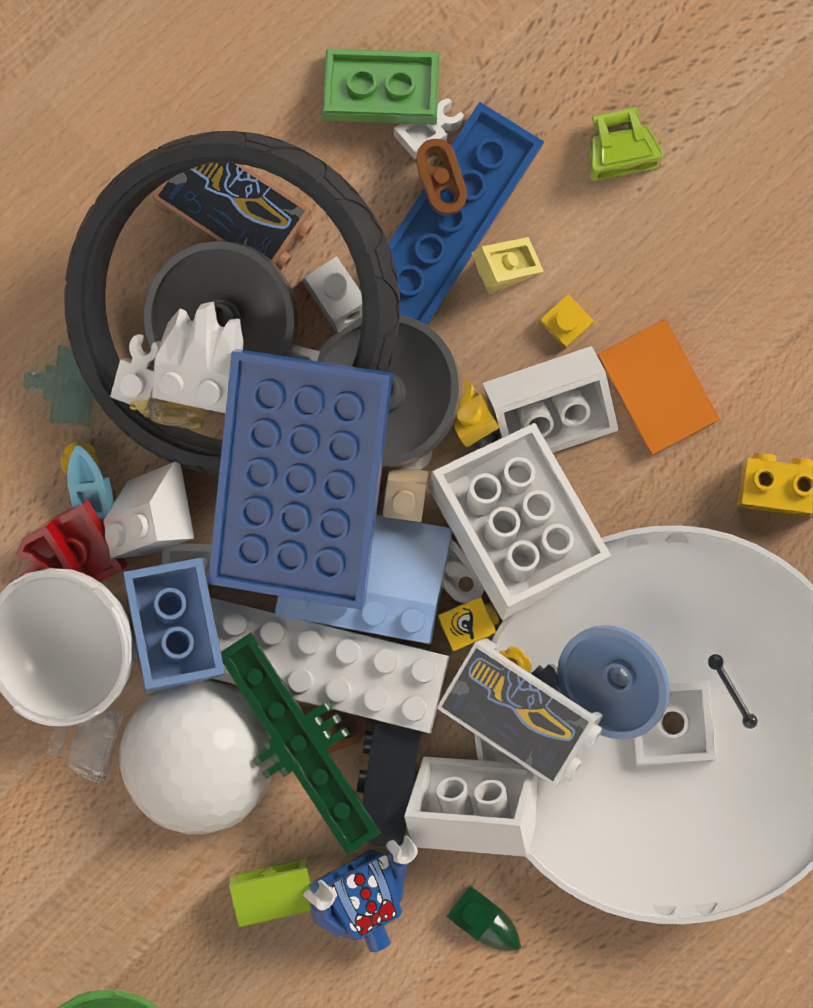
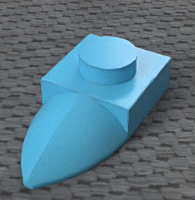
M77 445L71 454L67 470V482L72 507L89 500L100 520H103L114 504L109 477L103 478L94 459L84 448Z

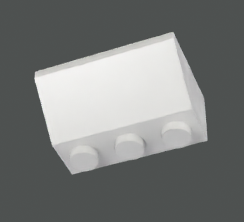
M592 346L482 383L488 405L500 427L497 429L499 439L535 423L551 452L555 453L619 431L606 372Z
M424 756L404 815L411 841L419 848L527 857L536 823L538 776L519 763Z

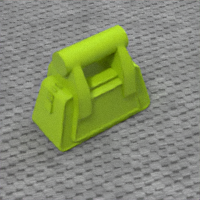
M636 107L592 116L593 127L597 131V135L590 142L589 149L590 179L592 181L656 169L660 166L663 151L648 126H641ZM628 124L629 129L608 132V128Z

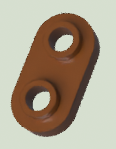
M429 139L417 151L416 166L430 207L440 215L452 216L460 212L464 207L467 199V189L451 145L442 139ZM438 156L441 158L442 164L438 167H433L428 163V158ZM448 191L453 194L454 200L450 203H445L440 199V194Z

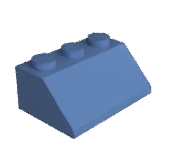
M202 558L123 572L122 580L144 694L182 687L225 675Z

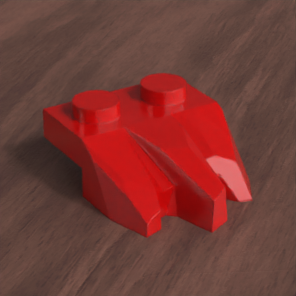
M89 500L58 514L25 536L16 552L20 559L30 560L33 564L20 577L30 572L55 568L71 569L101 582L122 572L128 566L124 557L110 558L109 547L105 539V526Z

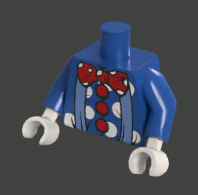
M407 835L404 836V841L400 846L394 840L387 843V849L391 853L389 857L386 853L369 850L308 884L310 890L304 892V897L310 902L314 923L335 937L342 936L354 941L364 937L370 952H378L387 948L391 944V940L384 925L401 915L400 902L403 897L407 865L418 853L417 846Z

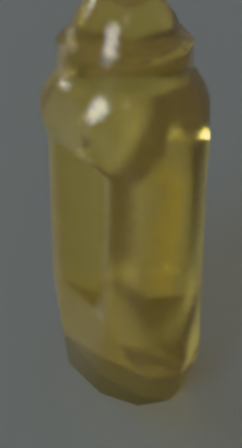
M147 398L139 403L136 401L130 403L131 410L138 409L144 417L150 418L157 424L186 429L201 428L206 411L203 408L156 398Z

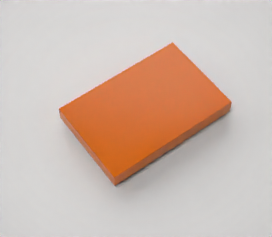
M666 318L598 353V359L651 456L720 420Z

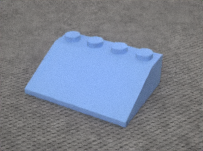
M376 515L366 603L362 610L278 596L275 615L431 644L437 620L452 530L451 528Z

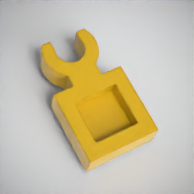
M465 380L463 382L465 392L461 396L460 407L453 426L460 440L467 448L500 427L488 402L482 394L478 395V392L468 380Z

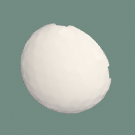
M49 568L30 572L9 583L0 593V692L14 707L13 710L33 722L48 726L75 725L86 722L103 713L120 696L130 677L135 656L131 622L120 601L106 586L94 578L71 569Z
M208 679L182 687L152 692L135 709L126 724L120 744V770L125 787L133 802L153 822L164 828L184 834H210L230 828L241 822L260 804L272 780V776L265 779L262 772L274 765V762L269 758L257 766L253 759L266 751L262 743L271 737L239 689L230 684Z

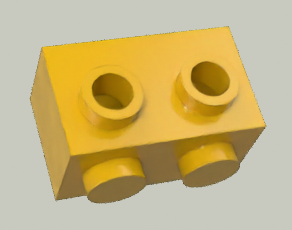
M753 453V458H747L742 462L737 508L813 518V460L792 458L790 464L776 462V455Z

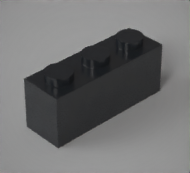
M374 724L373 731L366 730L362 754L370 756L368 769L359 770L356 793L363 794L362 803L381 831V834L367 842L368 844L386 846L389 841L394 840L400 846L404 841L407 826L404 815L412 794L421 731Z

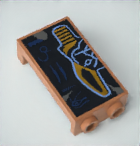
M209 163L189 169L160 185L153 196L156 206L168 214L170 212L174 213L215 241L237 242L258 250L273 261L282 273L292 258L289 251L296 241L299 243L304 242L314 225L310 222L312 214L309 208L240 164Z

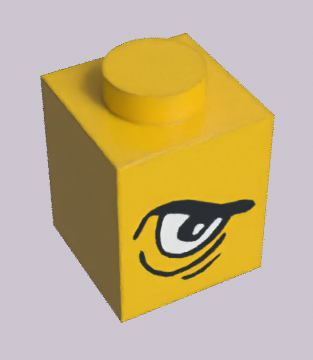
M481 597L437 616L452 652L497 633L494 625L500 623L492 603L484 604Z

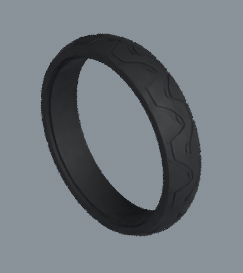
M211 131L172 140L159 146L158 149L149 151L115 176L98 195L95 204H92L77 231L76 239L70 251L65 277L67 284H65L64 289L65 320L73 356L85 384L105 414L123 433L159 458L166 459L171 463L177 462L181 464V467L215 475H219L223 440L208 437L187 429L168 418L153 405L150 409L145 410L110 397L120 359L112 341L106 313L105 292L109 263L116 241L124 225L134 210L155 189L178 174L209 163L247 165L283 178L302 190L326 212L338 228L353 258L362 296V326L360 341L352 367L388 372L398 339L400 321V292L392 253L381 226L359 193L324 161L302 148L270 136L237 131Z

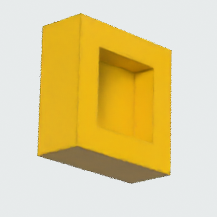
M567 294L539 322L566 349L593 325L594 320Z

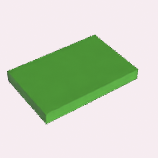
M326 49L322 120L437 125L440 52Z

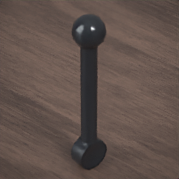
M718 654L711 655L708 658V666L719 674L743 716L742 723L747 729L755 728L758 724V719L756 715L749 712L725 671L723 657Z

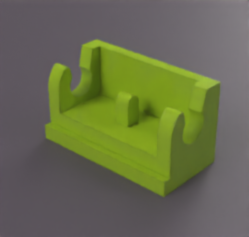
M307 858L230 875L229 888L238 926L243 927L311 911L310 902L304 897V892L310 890L308 884L312 882Z

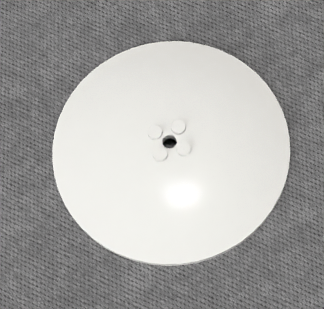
M681 525L651 526L630 529L605 536L602 540L611 554L610 559L536 604L503 619L492 642L499 646L497 652L500 650L506 651L511 646L522 649L524 655L531 660V674L539 665L543 668L547 664H554L558 667L560 655L566 644L574 636L587 628L609 625L626 629L647 642L662 661L669 681V702L661 720L647 733L632 739H612L600 735L590 749L585 746L578 757L583 763L571 781L564 779V781L554 787L538 776L536 823L526 858L557 886L579 900L605 912L628 919L657 924H692L738 915L784 893L813 869V584L790 564L759 545L731 534L707 528ZM718 654L723 657L725 671L749 712L756 715L758 719V724L755 728L747 729L742 723L743 716L719 674L708 666V658L711 655ZM621 669V672L625 676H628L627 673L623 669ZM671 711L678 712L684 719V728L676 735L667 733L662 725L664 716ZM475 734L478 760L518 763Z

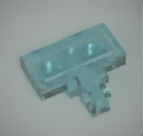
M58 345L56 366L47 365L46 374L25 372L23 387H26V390L43 392V400L52 401L49 420L51 423L90 427L93 396L81 376L71 347Z

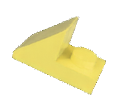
M529 237L482 246L471 253L478 273L489 294L497 293L544 272Z

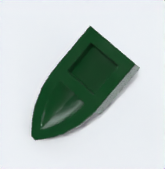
M471 885L468 886L446 915L448 919L471 937L487 946L508 951L520 950L521 948L519 935L510 918L500 907Z

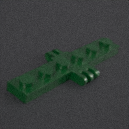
M252 632L221 651L224 666L271 737L262 743L266 751L253 759L257 766L269 758L274 762V765L262 772L264 778L267 779L278 771L285 777L293 771L346 855H349L381 834L380 829L328 751L329 747L350 734L346 727L336 731L333 736L328 729L341 721L337 714L325 722L320 718V715L327 713L332 708L330 702L326 701L305 715Z

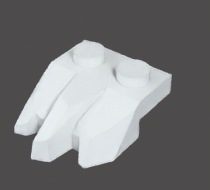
M214 301L201 304L196 311L194 321H191L187 312L180 308L168 322L156 354L152 398L225 413L231 354L235 349L243 350L240 319H230L225 327H221L217 322Z

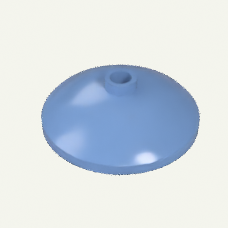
M600 625L590 627L574 636L566 644L560 655L557 667L560 692L588 712L594 713L597 711L603 715L598 724L603 729L600 735L612 739L636 738L650 731L663 717L668 706L670 694L668 676L657 653L636 634L616 626ZM621 669H623V670L627 673L628 676H625V675L621 672Z

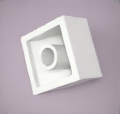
M172 462L127 481L104 519L105 539L109 547L110 558L147 556L194 539L181 464Z

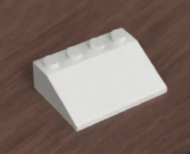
M535 423L432 471L428 489L501 620L536 604L611 558L610 552Z

